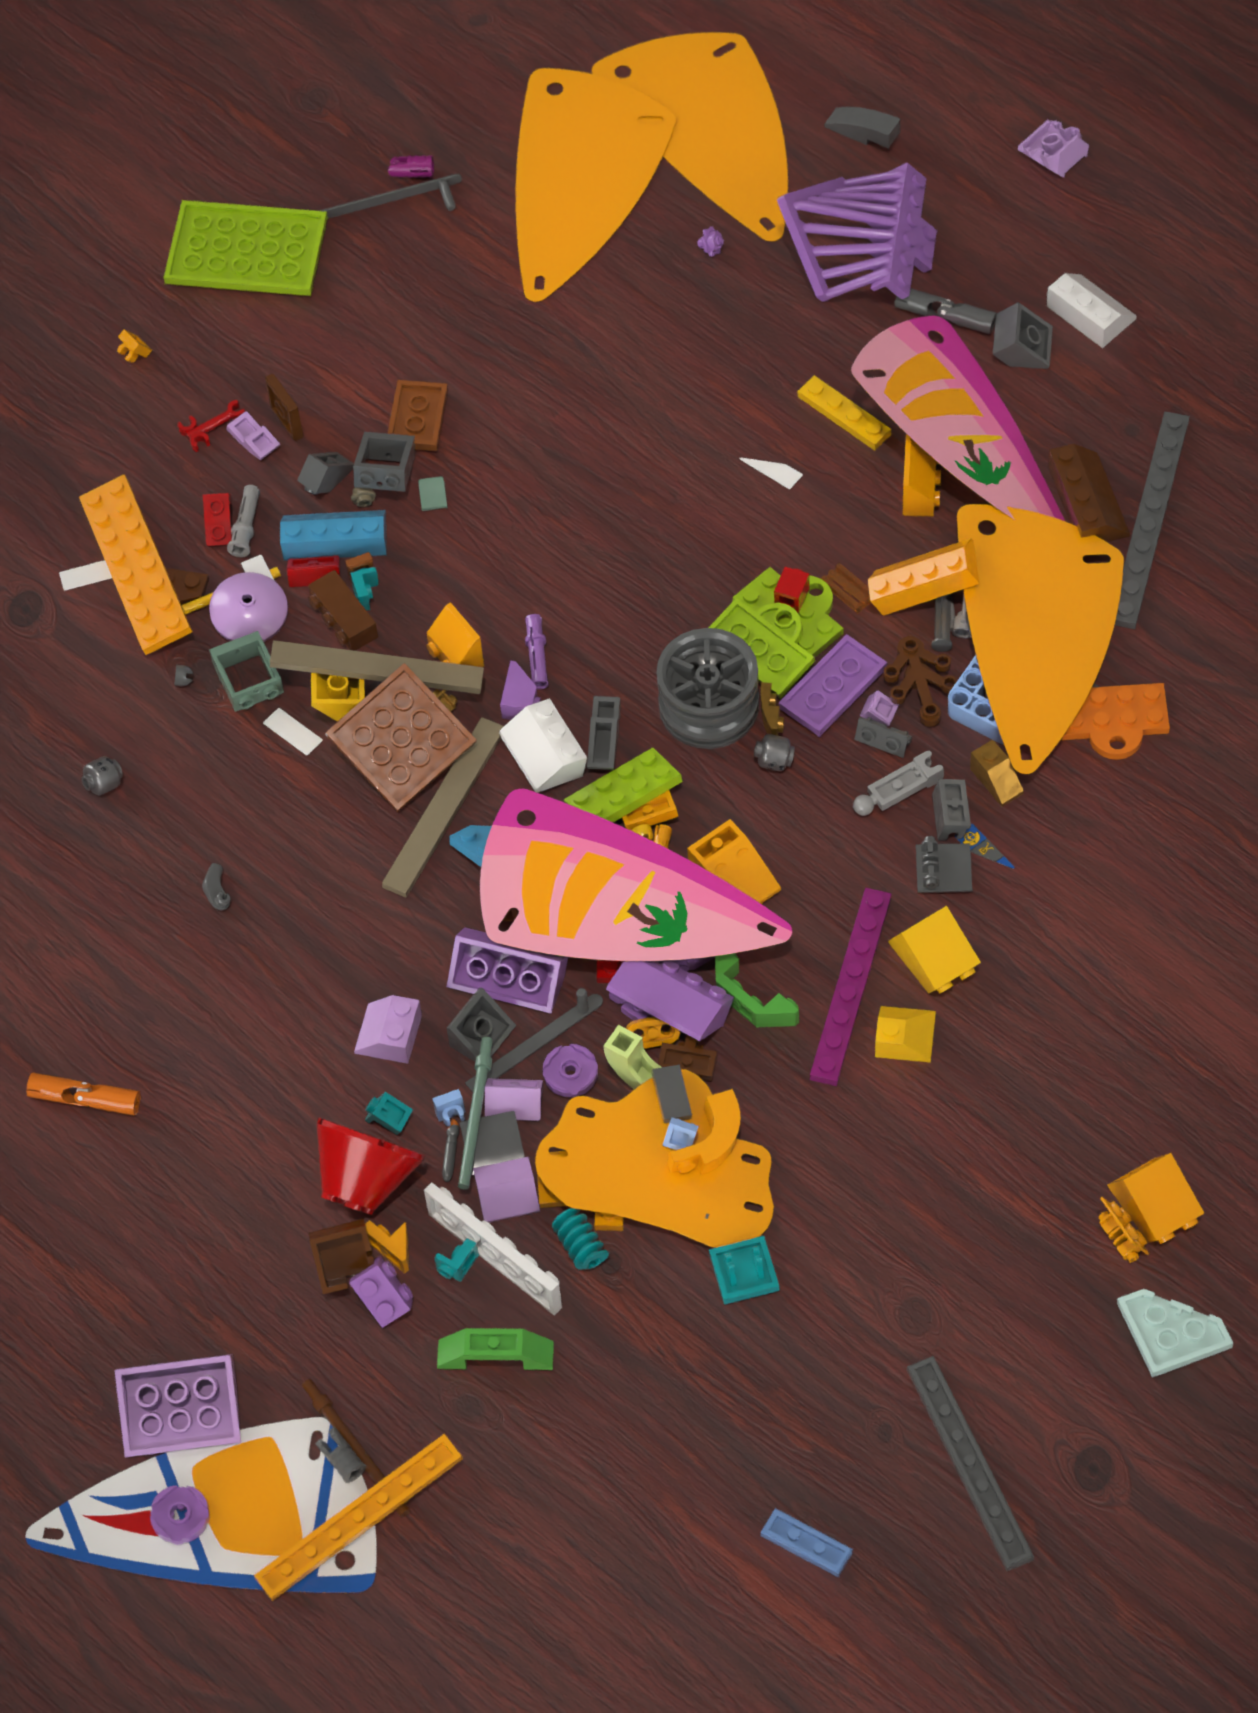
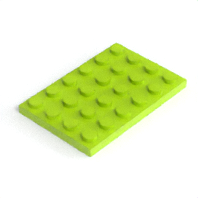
M182 200L164 274L165 284L311 296L328 219L327 212Z

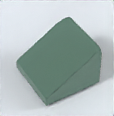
M444 478L419 479L422 511L447 508Z

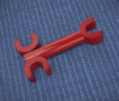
M233 400L228 404L227 411L197 426L196 419L193 416H189L191 425L185 427L181 422H178V429L181 435L188 437L192 450L197 453L199 451L198 442L203 441L207 446L210 445L207 432L231 419L235 420L245 410L235 411L240 407L238 400Z

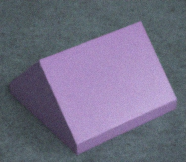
M528 1157L473 1168L483 1219L488 1223L540 1212L534 1177Z

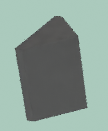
M479 987L447 1027L449 1046L475 1062L476 1056L480 1053L482 1038L490 1037L493 1039L491 1057L515 1028L516 1024L482 987Z

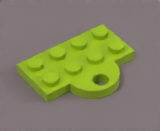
M769 567L733 597V601L739 598L755 612L767 604L774 603V590L781 575ZM809 576L810 589L798 613L803 625V634L798 645L815 658L844 634V628L829 616L833 606V594L829 585L818 577ZM812 589H819L823 593L819 596H813L809 592ZM787 614L782 615L778 619V623L782 625L788 624L792 617Z
M736 598L709 627L731 632L743 639L751 647L757 659L758 682L760 684L761 682L772 683V693L777 694V697L780 699L815 662L814 656L798 645L803 634V625L796 610L787 604L771 603L755 612L739 598ZM787 614L792 617L788 624L782 625L778 623V619L782 615Z

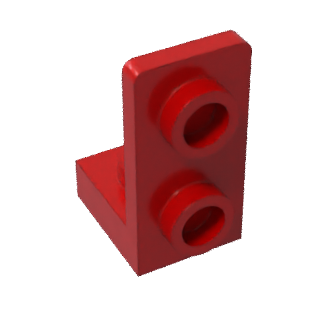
M229 493L203 495L207 546L228 545L232 539L230 517L232 496Z

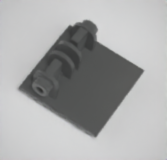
M927 836L921 845H916L918 893L972 892L970 843L938 844L933 836Z

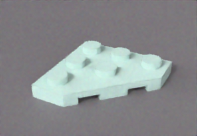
M1146 1289L1117 1299V1305L1152 1378L1233 1347L1228 1331L1219 1317L1211 1314L1209 1316L1194 1311L1193 1307L1172 1299L1168 1301L1155 1296L1154 1292Z

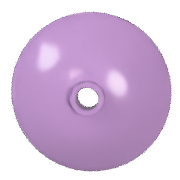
M246 572L233 575L219 584L212 594L209 611L213 626L225 639L233 641L258 631L263 642L275 636L283 627L287 618L288 605L284 591L273 579L263 574ZM246 598L252 599L250 603L243 602Z

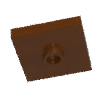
M274 373L266 376L265 381L270 408L293 440L298 441L304 438L298 406Z

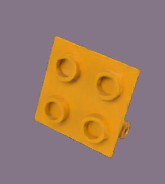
M1101 1197L1100 1199L1109 1212L1105 1211L1099 1215V1224L1109 1235L1110 1240H1114L1113 1244L1123 1259L1132 1263L1139 1258L1138 1253L1140 1251L1149 1255L1150 1253L1144 1246L1148 1243L1138 1229L1135 1230L1130 1224L1132 1219L1123 1207L1120 1208L1115 1201L1110 1203Z

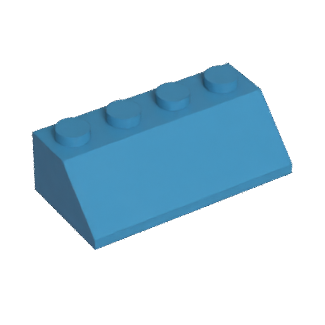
M386 510L283 515L280 521V545L283 560L336 555L340 556V558L356 557L370 552L371 556L387 555Z

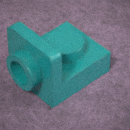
M376 567L362 568L351 572L352 588L355 597L366 611L370 610L369 599L373 598L371 587L379 584Z
M384 1092L378 1098L374 1096L365 1109L368 1115L364 1121L371 1123L374 1120L398 1135L413 1109L387 1092Z
M466 1238L462 1245H458L454 1249L451 1260L437 1253L434 1259L439 1274L447 1279L454 1278L461 1282L479 1256L477 1243Z

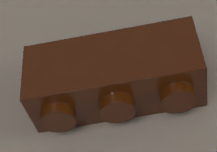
M335 570L308 585L310 605L314 610L319 609L324 623L328 628L333 627L336 631L335 635L342 646L346 645L350 650L356 651L378 638L376 622Z

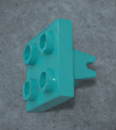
M764 1236L709 1249L710 1259L724 1305L779 1291V1283Z

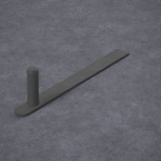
M454 174L320 211L327 212L329 219L440 189L446 208L452 211L455 209L456 204L449 186L460 183L462 176Z
M578 989L576 992L577 1005L494 1062L491 1066V1071L487 1073V1079L499 1078L600 1008L603 1004V998L599 994H593L588 997L585 989ZM476 1075L465 1082V1085L472 1093Z

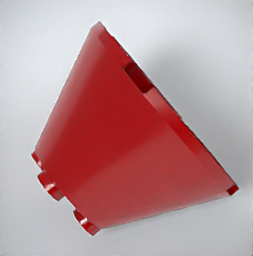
M318 1117L317 1136L322 1188L321 1197L373 1215L374 1210L424 1160L425 1155Z

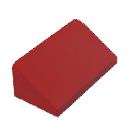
M340 556L288 559L287 576L289 587L308 586L333 570L340 576Z

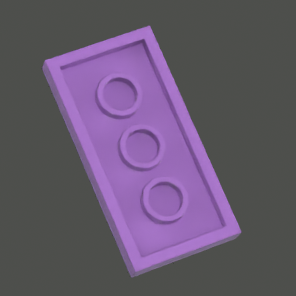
M846 634L779 702L780 710L820 737L884 672L887 662Z

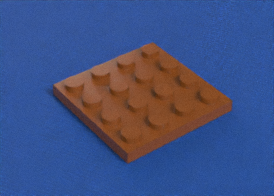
M405 663L325 733L332 743L397 812L477 741Z

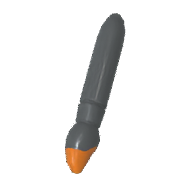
M455 1119L451 1120V1126H448L446 1131L447 1139L442 1176L445 1182L451 1180L454 1171L457 1137L459 1135V1124Z

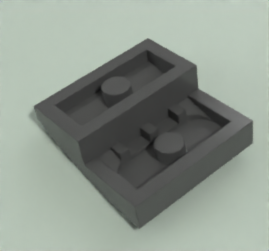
M515 1111L480 1118L471 1176H474L473 1168L525 1157ZM468 1120L459 1122L464 1145Z

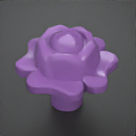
M713 226L709 227V229H704L703 236L698 240V247L704 248V251L710 257L720 254V249L724 244L722 234L718 230L715 231Z

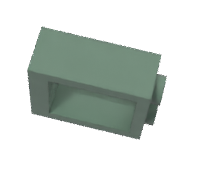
M258 631L209 649L212 664L235 712L241 709H248L264 700L274 699L279 694L284 693L280 675L276 668L270 667V655ZM259 655L270 679L235 693L225 668Z

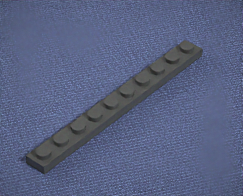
M1164 411L1123 567L1122 587L1115 626L1136 629L1190 416Z

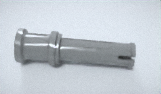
M246 485L244 487L238 519L231 528L232 539L227 545V551L236 557H246L250 553L249 542L254 536L252 523L260 494V489L255 485Z

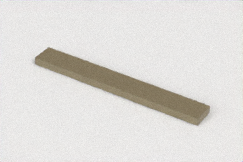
M274 640L270 657V667L381 682L405 663L428 688L475 694L481 693L484 667Z
M481 717L472 732V735L477 740L476 743L454 762L383 880L382 888L407 898L502 739L499 731L504 726Z

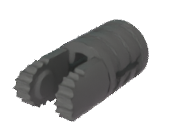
M333 1427L329 1430L331 1438L339 1445L332 1451L330 1446L321 1439L315 1444L328 1461L333 1464V1467L338 1470L342 1479L349 1483L363 1474L366 1465L356 1456L352 1447L336 1427Z

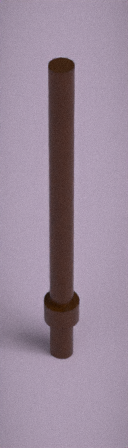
M311 1379L304 1381L302 1387L313 1400L312 1405L317 1412L323 1414L332 1427H336L352 1447L356 1456L366 1465L365 1470L375 1484L383 1480L385 1476L333 1409V1403L326 1394H322ZM405 1503L395 1509L400 1517H404L410 1512Z

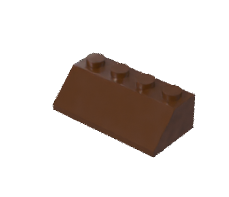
M1077 444L1049 449L1048 469L1069 522L1077 526L1081 538L1095 535L1106 542L1130 537V532L1098 453Z

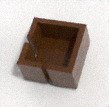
M364 1219L308 1233L323 1294L348 1288L346 1276L351 1275L354 1277L374 1264V1257Z

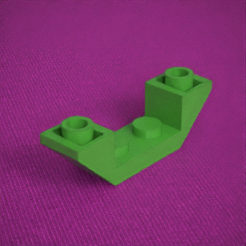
M736 953L715 956L716 986L723 988L727 994L734 997L731 1007L755 1027L796 1026L799 1023V1007L792 999H786L778 993L770 1002L763 1006L756 996L748 995L743 990L741 984L733 979L739 974V958Z
M465 1328L439 1340L437 1368L466 1369L467 1360H523L524 1370H553L554 1341L525 1329Z

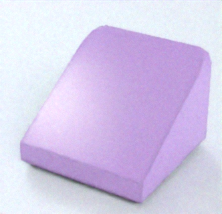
M876 691L867 698L860 717L866 719L871 717L872 720L883 723L888 727L899 705L892 703L890 698L880 691Z

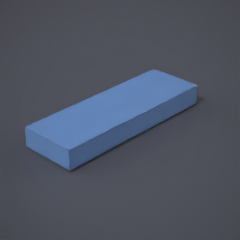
M776 1508L761 1531V1537L838 1578L853 1554V1549Z

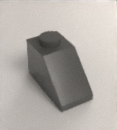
M338 452L309 454L297 481L305 486L304 489L315 495L331 492L354 469V463Z

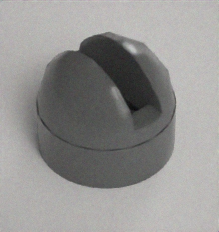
M176 664L174 685H189L193 679L186 678V674H193L192 669L185 665Z

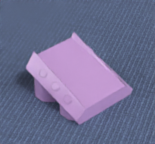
M1050 120L1043 123L1018 146L1019 151L1062 177L1083 156L1087 157L1089 145L1082 140L1078 128L1069 127L1063 129L1061 122Z

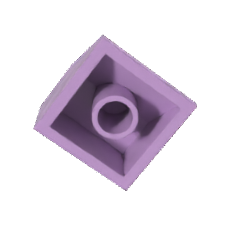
M392 995L368 1003L355 1047V1054L408 1064L422 1018L419 1000Z

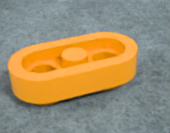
M656 1017L634 1020L626 1026V1029L633 1033L637 1029L643 1030L641 1037L644 1049L662 1046V1043H674L680 1036V1030L671 1025L669 1031H661V1027L667 1023Z

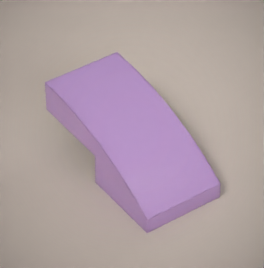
M247 411L227 425V431L259 460H262L280 446V443L264 425L260 427Z

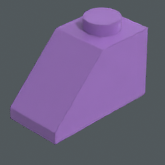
M510 661L500 704L502 719L512 720L526 706L542 701L537 695L536 685L516 661Z

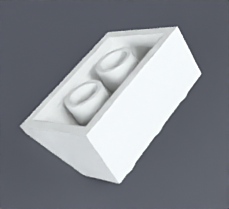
M1065 273L1048 287L1047 307L1102 348L1137 319L1134 313L1081 274Z
M550 699L526 706L499 731V735L536 793L583 777L587 756Z

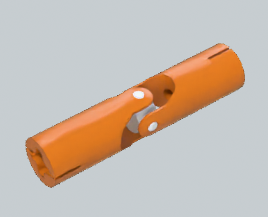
M31 1073L27 1083V1096L31 1098L90 1106L100 1110L134 1116L138 1113L141 1101V1093L137 1090L108 1085H91L88 1082L39 1073ZM70 1087H77V1092L74 1096L70 1093Z

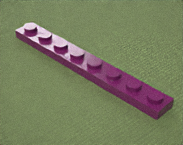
M865 888L810 1072V1080L833 1086L838 1084L891 903L892 893Z

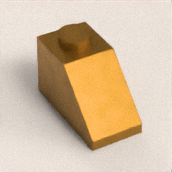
M993 739L971 752L970 770L1001 807L1024 794V790L1009 758Z

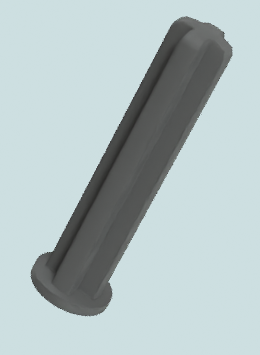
M951 594L935 598V630L931 647L938 652L949 651L953 646L950 640Z

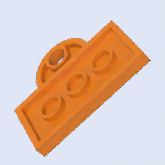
M1164 683L1092 687L1075 719L1063 735L1062 740L1089 739L1092 748L1099 755L1108 759L1119 760L1132 756L1140 748L1143 735L1169 734L1170 727ZM1118 741L1123 743L1124 747L1122 749H1114L1110 744Z

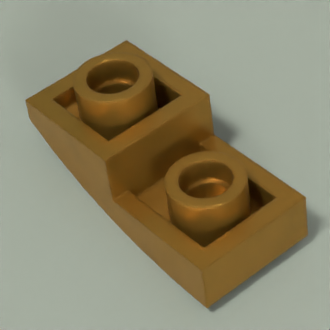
M761 682V714L767 734L778 736V733H783L784 717H780V707L776 706L777 694H772V683Z

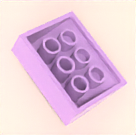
M233 1354L115 1370L125 1457L241 1442Z

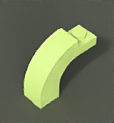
M620 1025L617 1026L604 1045V1053L610 1066L634 1090L652 1078V1069L662 1068L644 1050L642 1037Z

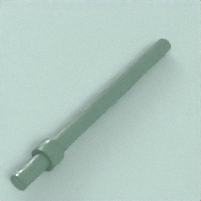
M490 1037L482 1038L480 1053L476 1056L475 1060L476 1077L458 1187L464 1190L469 1189L487 1073L491 1071L492 1066L490 1054L493 1039Z

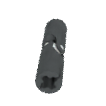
M910 288L908 297L900 299L896 296V308L924 316H939L959 326L987 334H992L995 327L997 313L968 304H955L950 299ZM932 302H942L938 309V314L933 310Z

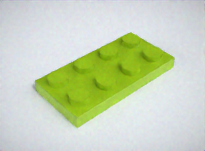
M651 748L565 798L564 802L610 822H615L683 781L681 774L654 748Z

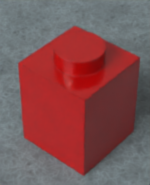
M784 567L774 590V603L787 604L799 613L810 589L809 573L797 568Z

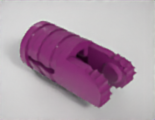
M433 156L394 157L390 160L388 172L393 177L433 178L434 158Z

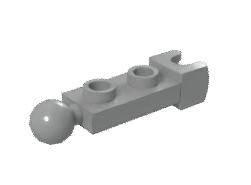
M926 751L915 757L909 764L867 786V792L870 796L864 794L857 796L853 802V808L857 814L863 816L869 815L876 804L884 811L919 790L937 784L938 780L944 777L943 766L930 767L932 752Z

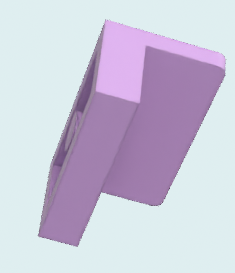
M488 1078L485 1085V1116L515 1111L516 1120L539 1121L541 1118L543 1080Z

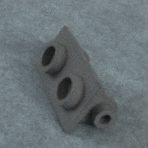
M864 717L859 718L854 740L904 758L906 746L910 745L913 737L909 735L908 731L904 732L893 727L887 728V725L872 720L871 717L867 719Z

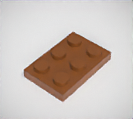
M397 380L387 434L415 436V449L437 451L448 394V384Z

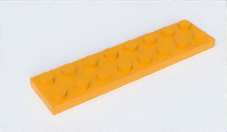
M125 474L79 496L143 652L147 655L192 633L193 631Z

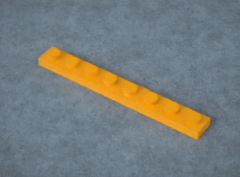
M443 1434L254 1575L255 1579L272 1601L460 1462L462 1460L461 1454L447 1436Z

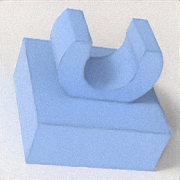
M459 1089L432 1098L439 1122L444 1120L446 1126H451L449 1118L457 1115L460 1117L461 1122L465 1120V1108Z
M672 1117L663 1146L678 1150L693 1145L699 1126Z

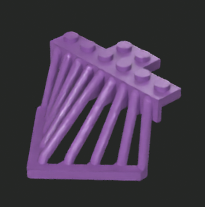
M905 163L889 172L848 180L840 177L777 198L778 205L811 286L820 301L825 302L868 284H871V290L873 291L887 287L900 299H904L910 294L913 267L916 266L923 273L931 270L937 230L921 218L927 178L910 164ZM802 210L864 222L873 229L815 223L805 224L800 220L797 211ZM806 234L867 238L872 243L814 247L809 243ZM870 254L874 257L825 270L819 267L816 260L817 256ZM869 269L873 270L872 273L829 289L825 282L827 279Z

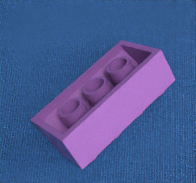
M465 927L455 936L447 987L472 994L479 987H482L492 999L552 1013L564 981L568 957L499 944L490 940L486 932Z
M670 960L624 961L606 988L607 991L698 1041H701L724 1025L734 999L723 988L712 986L703 981L701 976L679 968L677 963Z

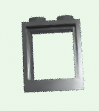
M364 432L353 466L354 487L405 492L415 460V436ZM366 460L398 461L400 465L368 464Z

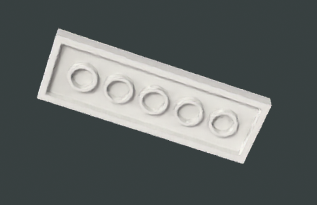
M431 1183L424 1190L429 1216L462 1242L466 1238L476 1242L479 1256L554 1316L562 1308L559 1280L549 1271H542L537 1267V1262L530 1255H522L517 1251L515 1244L507 1237L502 1239L498 1236L490 1223L485 1220L482 1222L474 1216V1212L466 1204L462 1203L460 1205L453 1200L452 1194L446 1188H438L435 1184Z

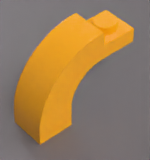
M733 1089L706 1097L703 1110L710 1124L711 1134L698 1144L670 1152L667 1161L670 1173L677 1171L685 1173L697 1166L700 1174L703 1175L714 1170L726 1160L734 1147L740 1127V1109Z

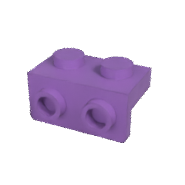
M379 1256L375 1258L373 1265L352 1277L349 1283L383 1328L411 1310L413 1294L405 1283L401 1284L396 1278L397 1274L393 1265L389 1261L385 1262Z

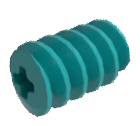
M570 1208L555 1218L552 1229L557 1233L559 1241L563 1243V1248L568 1251L569 1258L574 1261L575 1268L578 1270L592 1269L608 1258L609 1252L601 1250L604 1244L602 1241H596L598 1234L597 1232H591L593 1225L585 1223L587 1216L579 1214L580 1209Z

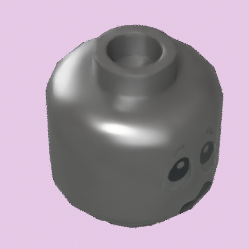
M766 734L762 742H756L754 756L758 757L760 767L783 771L786 766H791L795 747L791 746L790 740L786 737Z
M103 756L84 766L81 781L86 790H91L96 795H102L120 785L123 772L115 759Z

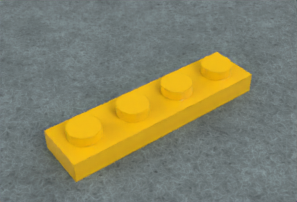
M815 375L798 390V397L874 451L891 436V428Z

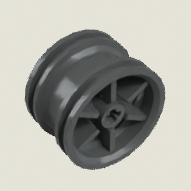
M715 628L695 629L683 633L665 647L658 660L656 673L660 718L666 730L682 743L704 749L725 747L744 737L754 726L759 711L758 665L751 647L735 634Z

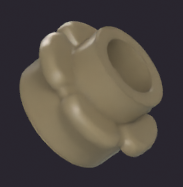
M355 487L352 490L351 501L359 507H368L375 500L376 493L373 492V489Z

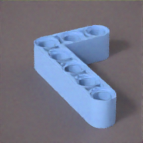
M975 655L949 692L948 715L960 724L1000 744H1004L989 700L984 697L985 686L977 656Z

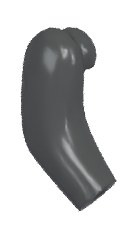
M212 863L202 882V888L211 905L215 909L223 911L229 907L231 897L228 893H225L221 886L220 880L223 867Z

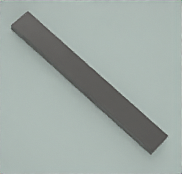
M934 1356L907 1366V1372L1006 1571L1033 1561L1034 1555Z

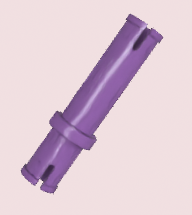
M530 614L525 617L527 629L525 644L529 649L532 682L536 685L537 690H541L549 685L544 650L546 637L542 631V617L538 614Z

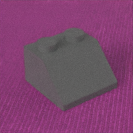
M1018 302L996 314L993 355L1010 367L1046 369L1050 367L1053 326Z

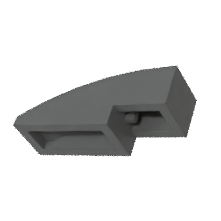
M836 107L825 122L824 127L865 145L872 141L889 148L900 133L901 119L866 108Z
M594 696L587 769L614 770L621 715L620 697Z

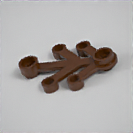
M904 637L897 645L898 657L893 664L887 665L884 668L883 677L885 681L894 683L899 679V673L907 662H909L911 669L901 684L891 689L890 700L897 705L904 703L907 693L916 683L922 703L920 721L927 727L936 726L941 721V709L933 703L927 681L942 688L945 693L949 694L953 686L949 687L945 684L952 683L955 685L958 680L951 675L943 677L923 667L920 659L934 665L939 672H946L951 667V658L946 654H939L937 656L925 650L922 641L917 637ZM945 661L947 664L941 665L939 662ZM888 672H894V673H896V674L893 675V676H891V675H888L887 673H888ZM897 693H899V694H901L902 696H901V697H895L894 695L897 694ZM928 711H933V712H935V713L929 714V713H927V712H928Z

